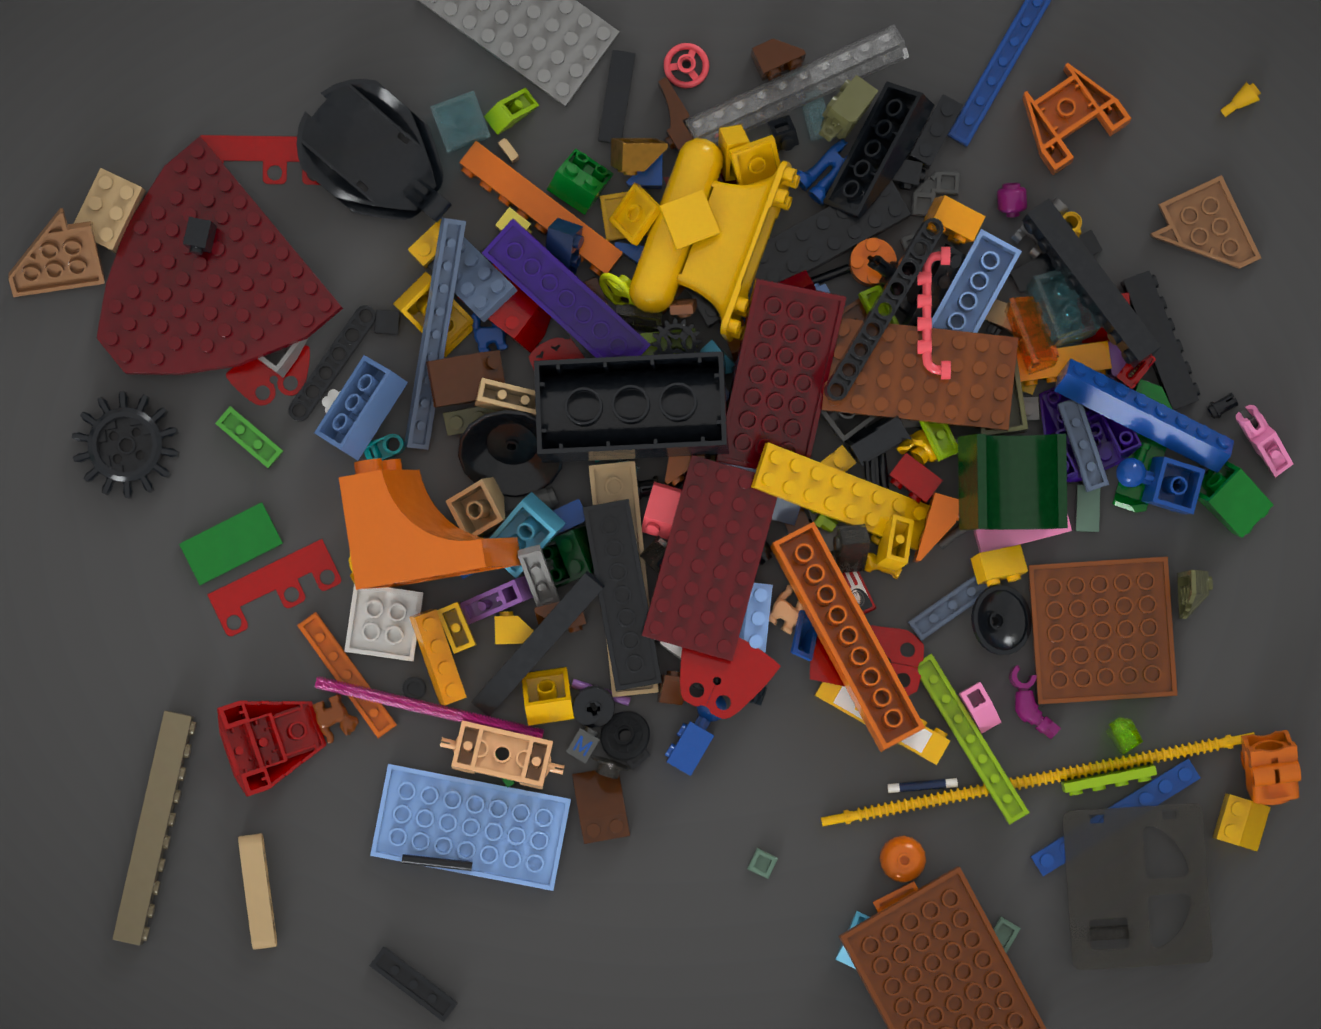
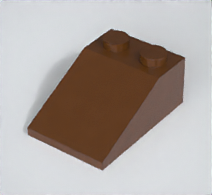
M500 350L426 362L434 408L475 403L482 378L505 383Z
M618 766L572 774L584 844L630 836Z

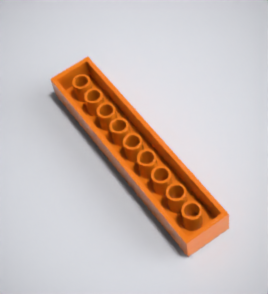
M812 522L773 542L770 546L773 554L880 752L925 729L816 524Z

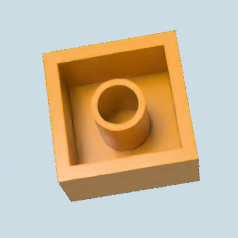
M944 195L934 198L923 222L930 218L939 219L943 224V234L948 236L947 240L960 245V243L965 244L974 241L986 216ZM928 223L927 229L936 234V226Z

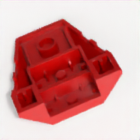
M492 264L518 291L493 313L488 320L531 353L545 336L551 316Z
M237 701L217 708L219 733L233 775L247 797L271 789L280 780L326 746L323 733L317 723L312 701Z

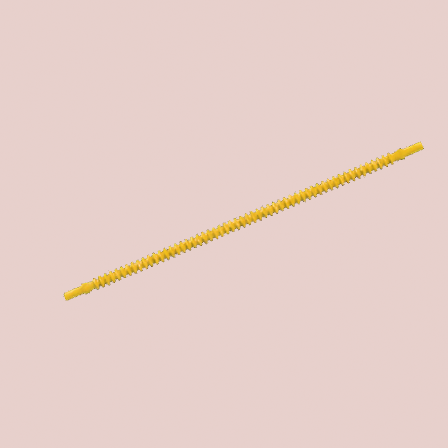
M1254 732L1237 736L1229 734L1221 739L1215 737L1213 741L1208 738L1207 742L1201 740L1200 743H1197L1195 741L1193 745L1188 742L1187 746H1184V744H1181V747L1175 745L1174 748L1168 746L1167 750L1161 748V751L1155 749L1154 752L1149 750L1147 754L1142 751L1141 755L1135 753V756H1131L1129 754L1127 758L1122 755L1121 759H1118V757H1115V760L1109 758L1108 761L1102 759L1101 763L1095 761V764L1089 762L1088 765L1082 763L1081 767L1076 764L1075 768L1069 766V769H1065L1063 767L1061 771L1056 768L1055 772H1052V770H1049V773L1043 771L1042 774L1036 772L1035 776L1029 774V777L1023 775L1022 778L1016 776L1015 780L1011 777L1009 780L1014 788H1018V790H1021V787L1027 789L1028 786L1034 788L1035 784L1041 786V783L1047 785L1048 782L1054 784L1055 780L1060 783L1061 779L1067 781V778H1071L1073 780L1075 776L1080 779L1081 775H1084V777H1087V774L1093 776L1094 773L1100 775L1101 771H1104V773H1107V770L1113 772L1114 769L1120 771L1121 767L1126 770L1127 766L1133 768L1134 765H1137V767H1140L1141 763L1146 766L1147 762H1150V764H1153V761L1159 763L1160 760L1166 762L1167 758H1170V760H1173V757L1179 759L1180 756L1186 758L1187 754L1192 757L1193 753L1199 755L1200 752H1203V754H1206L1207 750L1212 753L1213 749H1216V751H1219L1220 748L1232 749L1234 745L1242 744L1241 736L1254 734ZM984 783L983 786L977 784L974 788L970 785L969 789H966V787H963V790L957 788L956 791L950 789L949 793H946L944 790L943 794L937 792L936 795L930 793L929 797L924 794L923 798L917 796V799H913V797H910L909 801L904 798L903 802L897 800V803L891 801L890 804L884 802L883 806H880V804H877V807L871 805L870 808L864 806L863 810H860L859 807L856 811L844 810L841 814L821 817L822 827L843 822L851 824L855 820L862 822L863 818H866V820H869V817L875 819L876 816L882 818L883 814L889 816V813L895 815V812L901 814L903 810L908 813L909 809L915 811V808H919L921 810L923 806L928 809L929 805L935 807V804L941 806L942 803L948 805L949 801H952V803H955V800L961 802L962 799L968 801L969 797L973 800L975 796L981 798V795H985L987 797L989 791Z

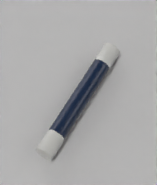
M957 778L887 784L888 793L958 787Z

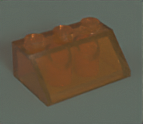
M1033 296L1010 298L1004 312L1014 337H1018V348L1028 375L1054 367L1057 358H1059V353L1055 344L1051 345L1049 339L1051 336L1050 329L1047 323L1043 324L1041 318L1043 312L1039 302L1035 303Z

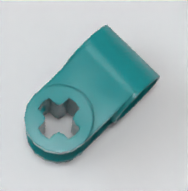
M389 434L370 441L364 451L366 460L382 458L383 461L400 455L405 450V440L397 434ZM393 438H397L400 442V446L396 451H391L388 446L389 441Z

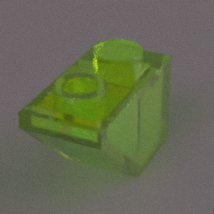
M1118 717L1108 724L1110 728L1106 732L1120 754L1127 753L1143 742L1131 718Z

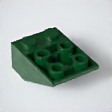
M586 526L553 538L542 550L556 588L580 579L586 571L590 574L594 573Z

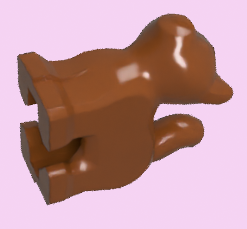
M341 694L329 698L331 703L329 708L325 707L324 701L313 704L317 723L322 733L326 736L327 743L334 742V735L329 729L334 724L339 722L342 732L347 736L355 731L359 723L356 716L348 714L346 707L342 703Z

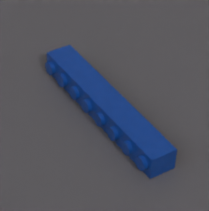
M1070 358L1057 377L1054 388L1055 392L1217 473L1231 457L1234 440Z

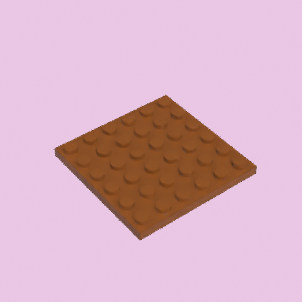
M1168 556L1028 565L1035 675H1037V704L1178 696Z

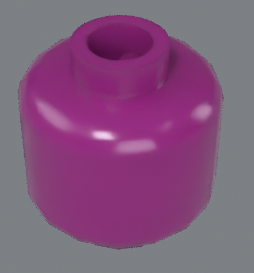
M1020 183L1002 184V188L997 191L998 210L1006 213V217L1020 216V212L1027 209L1026 189L1020 186Z

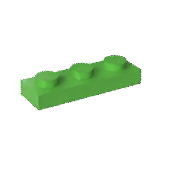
M231 406L215 423L268 469L284 452Z

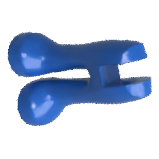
M844 139L831 146L806 172L797 171V175L800 176L798 186L802 190L807 191L824 170L832 166L830 172L808 191V195L821 206L824 205L823 201L845 161L839 155L848 144Z

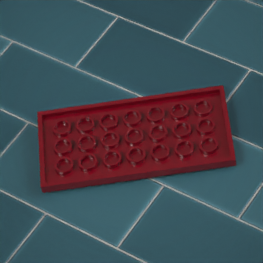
M755 278L726 406L729 454L716 455V462L757 469L764 445L768 442L811 458L822 409L824 385L829 378L846 296Z
M691 455L641 636L730 661L733 660L777 497L751 487L755 472Z

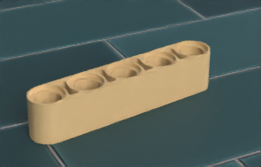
M263 834L239 836V852L253 950L277 947Z

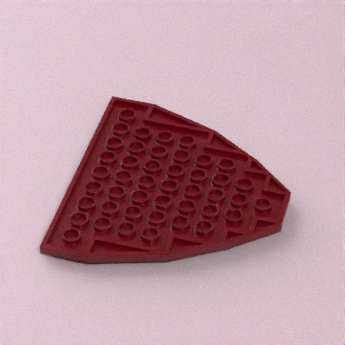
M199 136L163 167L132 216L122 236L106 282L96 338L126 374L184 375L242 366L262 356L264 357L294 343L303 341L333 318L343 307L207 143ZM189 217L209 220L217 226L211 253L203 252V255L189 252V249L183 244Z

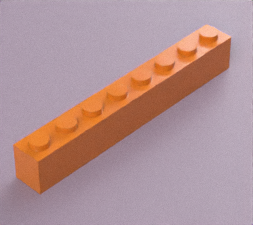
M475 141L459 162L460 166L463 167L461 169L462 173L470 179L476 177L480 180L479 185L489 193L493 190L499 195L497 199L507 207L511 204L518 209L516 212L524 219L528 220L529 218L535 222L534 227L545 235L548 232V227L557 218L583 226L582 236H584V242L580 248L579 256H581V263L583 260L591 265L589 269L600 277L603 273H610L622 258V251L479 142Z

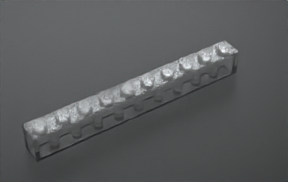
M895 24L686 119L685 123L693 139H707L718 145L719 128L742 125L744 131L747 132L840 89L847 79L851 81L855 75L865 78L908 58L909 54L905 41Z

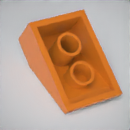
M934 493L931 496L929 502L931 507L928 509L924 523L925 529L921 533L918 544L919 549L915 551L912 562H920L951 529L956 521H959V499L939 493Z

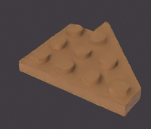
M1222 175L1158 205L1168 226L1151 233L1152 238L1238 269L1261 259Z
M60 208L9 272L8 279L13 297L105 284V276L91 221L67 224L64 209Z

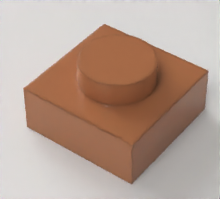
M697 299L673 300L669 306L670 315H677L680 318L691 316L697 309Z

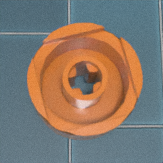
M878 238L865 239L853 249L849 259V268L852 277L859 284L867 287H874L880 284L879 280L882 275L868 266V258L872 260L875 256H881L889 264L891 261H897L895 251L884 240Z

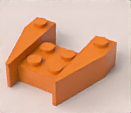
M1069 63L1065 64L1063 70L1068 77L1066 80L1035 101L1028 91L1024 92L1022 98L1039 156L1052 175H1055L1071 164L1074 156L1062 141L1094 118L1098 119L1110 137L1127 126L1131 121L1130 115L1117 98Z

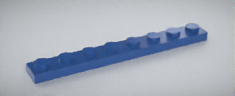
M1189 758L1030 857L1041 875L1045 876L1196 782L1201 777Z

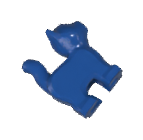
M475 313L471 315L474 339L478 344L479 352L491 351L488 346L495 343L497 350L509 349L506 344V333L492 322L490 327H481V319Z

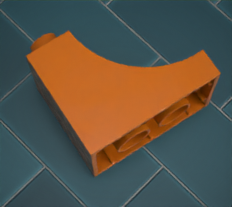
M382 458L354 462L355 474L339 477L356 590L398 587L521 565L517 550H519L517 537L483 538L472 535L455 526L445 518L432 502L423 484L420 470H403L401 459L382 461Z

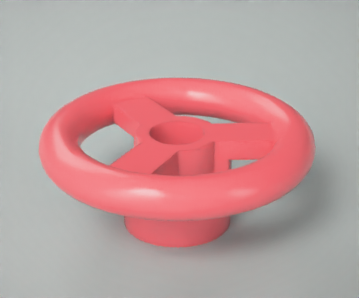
M681 43L671 48L666 54L663 65L667 79L673 85L685 89L693 88L701 84L707 77L709 59L704 50L692 43ZM689 50L688 54H683L679 57L677 63H671L673 56L677 52ZM696 53L700 56L703 65L699 76L694 70L696 66L694 58ZM687 61L691 64V66L689 68H684L682 66L683 62ZM680 70L682 73H688L693 81H680L671 71Z

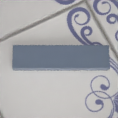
M1071 399L1058 403L1057 407L1086 492L1109 485L1083 405Z
M974 575L908 621V624L920 641H922L971 607L977 597L989 587L986 584L978 585Z

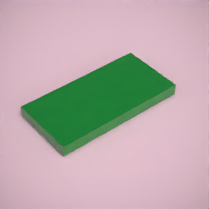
M263 502L179 545L201 586L282 545L283 542Z

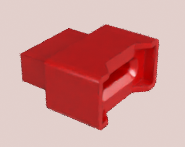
M1152 355L1135 368L1131 364L1126 363L1114 380L1133 389L1156 361V358Z

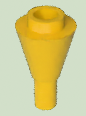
M1246 82L1232 101L1220 111L1227 117L1237 108L1240 109L1259 101L1258 96L1261 92L1254 83L1249 85Z

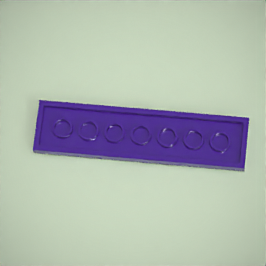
M514 218L482 252L488 260L596 358L641 356L651 345Z

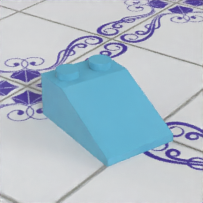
M531 492L516 506L490 538L517 537L519 550L539 544L543 550L566 523ZM521 565L505 568L515 578L523 572Z

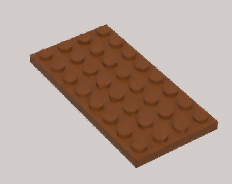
M842 318L829 378L864 320ZM869 323L866 327L867 334L875 336L877 334V327ZM889 323L848 394L838 401H831L823 394V411L893 418L898 415L900 419L1008 431L1018 337L932 328V362L935 365H941V361H951V379H941V375L933 374L925 368L922 354H917V340H922V331H917V326ZM857 343L854 347L855 354L863 356L865 354V347ZM848 363L844 364L842 368L843 374L850 377L854 372L853 367ZM833 384L830 392L833 396L838 397L842 389L838 384Z

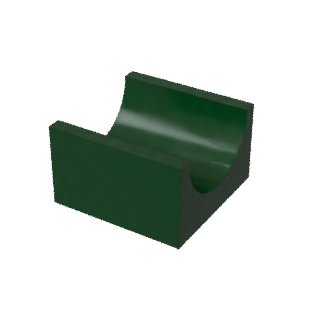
M973 434L958 436L959 530H1047L1068 528L1066 434L1023 436Z

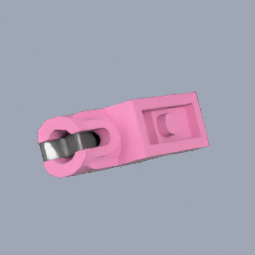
M1248 405L1236 414V420L1246 438L1275 478L1294 464L1276 431L1268 425L1264 416L1255 405Z

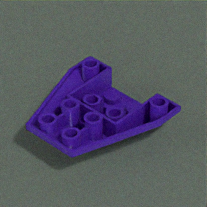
M1055 387L1039 394L1043 434H1066L1067 483L1082 481L1057 407L1058 403L1070 399L1055 392ZM1083 406L1104 470L1118 465L1142 446L1135 431Z

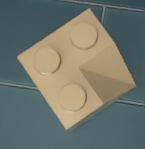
M494 477L481 479L446 500L459 528L472 535L483 537L497 529L505 520L504 496Z

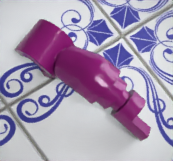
M1015 665L1009 672L1010 683L1018 689V692H1015V711L1024 723L1035 724L1036 730L1052 739L1061 728L1047 716L1043 717V712L1038 709L1039 706L1035 703L1033 691H1030V687L1034 685L1037 675H1031L1026 683H1021L1017 678L1020 668L1018 665Z

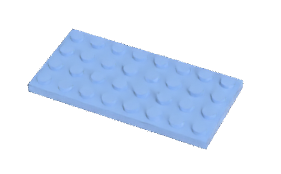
M388 764L370 856L402 862L403 854L473 862L472 871L439 867L431 868L554 891L571 799Z

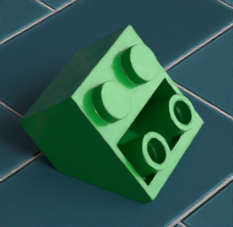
M575 149L558 168L546 190L585 215L594 205L614 173L588 157L585 153Z

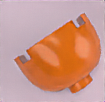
M907 836L894 837L887 841L882 847L879 857L881 868L885 875L894 881L902 883L910 882L919 877L926 864V854L922 845L914 838Z

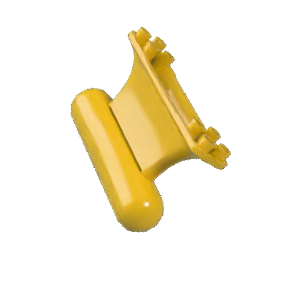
M695 138L686 142L680 149L660 206L703 189L720 233L676 250L660 212L651 226L630 283L629 296L631 302L638 309L646 313H659L668 309L679 285L685 286L705 297L717 309L721 318L720 334L724 340L730 342L733 338L741 340L744 326H741L740 320L741 317L746 318L750 288L781 208L789 210L791 207L792 197L789 196L788 189L789 187L797 189L800 176L797 175V169L792 168L790 162L782 161L776 172L763 182L748 185L720 182L718 178L724 160L721 149L707 139Z

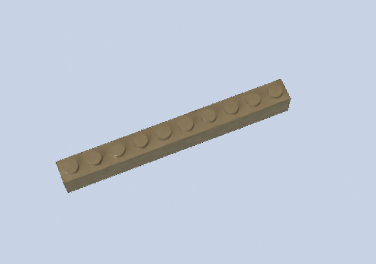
M168 710L164 711L112 940L140 946L149 938L150 927H147L149 918H153L156 905L152 904L154 895H158L161 882L157 880L159 872L163 873L166 863L163 854L164 849L168 850L171 836H168L169 827L174 826L176 813H173L174 805L179 803L181 797V790H178L180 781H184L187 768L183 767L185 758H189L192 745L188 743L190 735L194 736L197 722H194L195 716Z

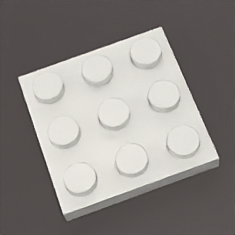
M354 584L344 652L414 661L417 638L409 617L421 613L424 592L389 587L356 590Z

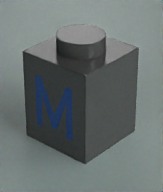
M587 726L585 730L580 728L566 752L586 764L600 741L597 738L598 732Z

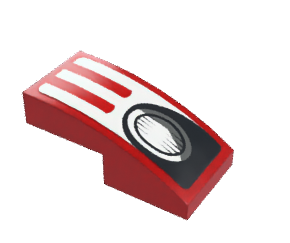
M856 564L840 570L863 613L866 614L875 610L876 606Z

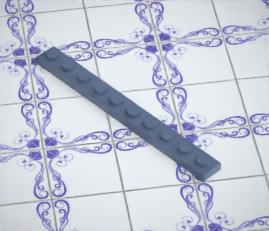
M442 217L440 222L404 446L408 448L429 450L435 408L426 362L444 359L466 221Z

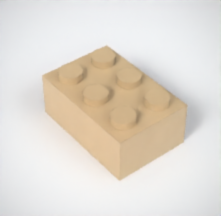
M100 168L74 223L91 221L96 244L117 253L122 236L139 207L146 190Z

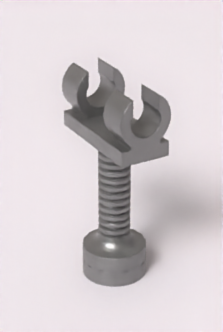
M1058 198L1052 201L1061 215L1070 210ZM1024 225L1011 237L1016 244L1025 235L1029 236L1035 243L1038 242L1032 234L1025 230ZM1036 244L1028 254L1035 259L1042 251L1038 244Z

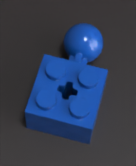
M1153 457L1150 469L1147 471L1140 460L1126 458L1117 466L1116 476L1118 481L1125 487L1133 488L1141 483L1145 484L1141 502L1180 514H1194L1206 469L1167 457Z
M719 696L716 699V705L719 709L726 710V701L723 696ZM697 706L699 716L694 723L689 721L688 725L682 724L676 734L680 737L676 745L671 743L665 753V756L668 757L667 763L689 776L692 775L714 737L713 734L706 731L711 722L721 719L712 715L706 706Z

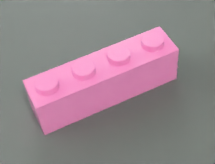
M1068 517V528L974 530L979 553L1063 534L1072 531Z

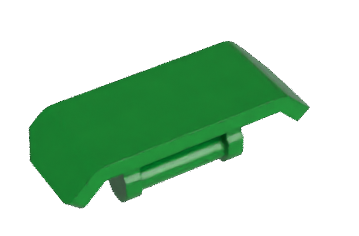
M1136 432L1142 446L1128 458L1140 460L1144 464L1145 469L1149 471L1152 458L1164 457L1167 447ZM1118 481L1112 504L1133 512L1146 511L1148 503L1141 502L1145 484L1141 483L1137 487L1130 488L1123 486Z

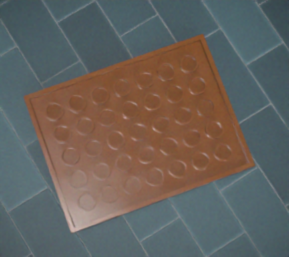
M959 866L838 936L888 1029H1046Z

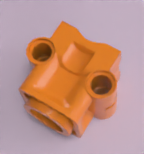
M1288 730L1275 731L1264 736L1254 734L1241 736V762L1245 771L1246 790L1252 801L1256 804L1278 805L1299 798L1298 781H1301V769L1298 762L1297 745L1292 741Z

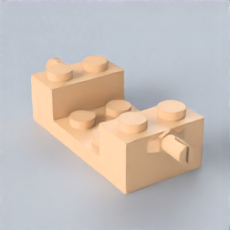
M463 720L456 741L442 737L440 747L453 749L454 756L451 767L454 770L475 774V772L520 782V785L543 790L544 781L549 772L563 775L565 765L551 763L553 741ZM499 748H506L509 751V757L506 760L496 758L495 753Z

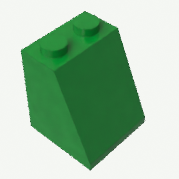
M1228 461L1218 473L1209 469L1204 474L1198 501L1231 533L1240 538L1249 534L1253 526L1261 518H1264L1268 514L1269 509L1274 505L1241 468Z

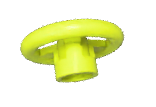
M603 273L599 277V285L605 296L612 303L625 310H631L635 307L629 296L631 280L627 276L620 275L618 277L611 273ZM621 297L628 298L629 303L621 301Z

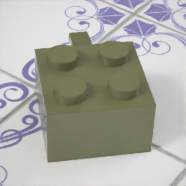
M855 75L851 81L847 79L837 96L831 99L822 114L825 119L821 124L822 129L819 135L829 142L835 137L845 139L868 110L878 90L858 75Z

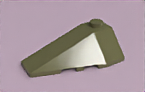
M1188 570L1177 573L1179 619H1187L1208 597L1209 590L1213 589L1212 576H1209L1208 571Z

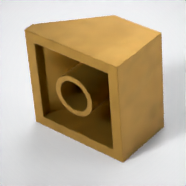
M611 138V166L618 169V172H623V175H637V171H645L668 148V143L657 138Z

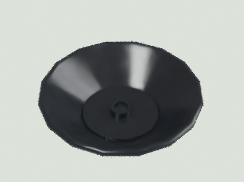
M504 409L486 413L470 423L459 439L458 458L464 473L474 483L481 479L494 477L503 496L520 497L545 488L553 483L562 469L563 462L542 463L537 454L536 416L528 412Z

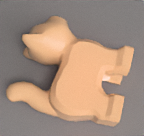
M787 585L786 590L777 597L769 615V622L775 626L777 619L781 618L784 620L781 630L789 635L792 634L793 628L797 624L799 611H804L799 600L796 607H793L787 601V598L793 593L791 585Z

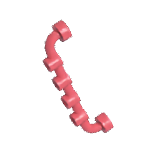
M942 246L940 251L932 252L922 267V272H919L917 275V286H922V294H917V308H922V317H917V331H922V340H917V354H922L923 365L928 371L941 375V379H951V361H941V365H935L932 362L931 267L935 261H940V265H950L951 257L950 247Z

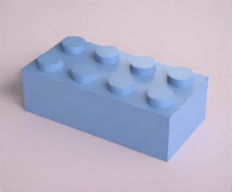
M363 355L314 434L358 461L408 382L391 370Z

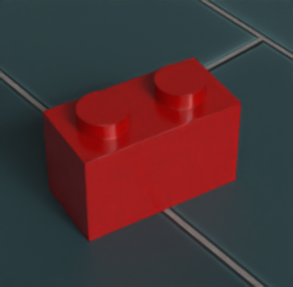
M908 453L902 456L888 475L893 486L899 490L902 487L910 492L908 497L915 500L918 504L921 501L926 503L943 481Z

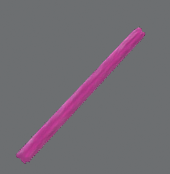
M317 676L315 683L316 689L319 687V690L333 691L336 694L339 692V694H344L345 696L350 695L353 698L356 696V698L367 699L370 702L373 700V702L384 703L387 706L390 704V706L401 707L404 710L406 708L409 710L410 708V711L412 710L416 713L417 711L421 712V714L423 712L426 714L427 712V715L429 714L433 717L434 715L438 716V718L440 716L443 718L444 716V719L447 718L450 721L451 719L455 720V722L457 720L462 722L463 720L541 739L544 733V729L542 730L541 728L536 729L533 726L530 728V726H525L524 724L519 725L516 722L513 724V722L502 721V719L499 721V718L496 720V718H491V716L485 717L484 715L482 717V714L479 716V714H474V712L468 713L467 711L465 713V710L462 712V710H457V708L455 710L454 708L451 709V707L448 709V706L445 708V706H440V704L438 706L437 704L434 705V703L431 705V702L428 704V702H423V700L420 702V700L417 701L415 699L414 701V698L412 700L409 698L408 700V697L404 696L403 698L400 695L397 697V694L395 696L392 694L391 696V693L387 692L386 694L383 691L380 693V690L378 692L375 690L374 692V689L372 690L371 688L370 690L369 688L366 689V687L363 689V686L360 688V686L349 685V683L346 685V682L343 684V681L337 683V680L333 679L332 681L330 679L329 681V678L326 680V677L320 679V676Z

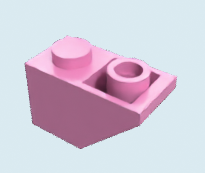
M977 682L958 693L981 734L1001 723L998 713L981 682Z

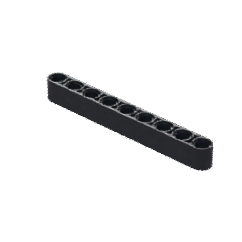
M930 218L924 221L918 228L826 383L824 394L829 400L838 401L848 394L941 237L944 228L939 219ZM928 223L936 226L937 232L935 235L927 233L926 226ZM916 243L922 244L925 248L922 256L917 255L914 251ZM904 263L912 266L913 273L911 276L903 273L902 266ZM893 283L901 287L899 296L893 295L890 291ZM881 303L889 307L887 316H882L878 311ZM869 323L877 327V334L875 336L867 334L866 327ZM857 343L865 347V354L863 356H857L854 352V347ZM848 363L853 367L854 372L850 377L845 376L842 372L844 364ZM833 384H838L842 389L838 397L833 396L830 392Z

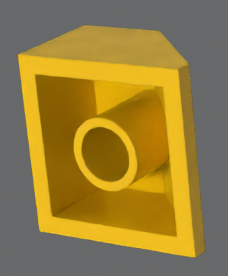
M567 667L529 672L522 679L528 726L574 719Z
M1225 793L1212 838L1258 852L1271 807Z

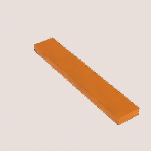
M317 612L297 625L337 682L340 681L341 683L343 681V684L346 682V685L347 683L349 685L354 684L357 687L360 686L361 688L363 686V689L366 687V689L369 688L370 690L369 684L346 652H344V649ZM348 696L377 738H380L397 725L382 703L379 704L376 701L373 702V700L370 702L367 699L362 700L361 698H356V696L354 698L353 696Z

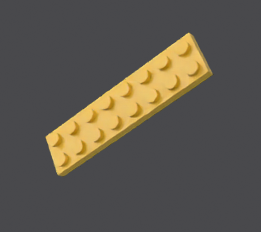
M769 442L764 445L751 485L752 488L882 537L893 514L914 520L910 549L913 550L919 549V540L922 531L925 529L924 523L928 509L931 507L922 502L918 504L912 498Z

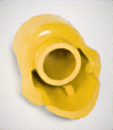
M923 429L909 435L912 440L905 439L896 448L902 455L910 451L911 456L922 465H925L927 461L935 462L937 460Z

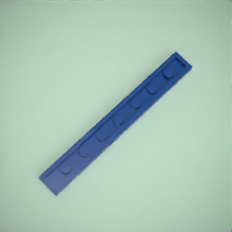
M1051 0L1024 1L947 135L949 138L965 147L969 145Z

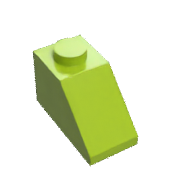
M525 87L498 101L484 118L498 135L517 124L534 111L539 104Z

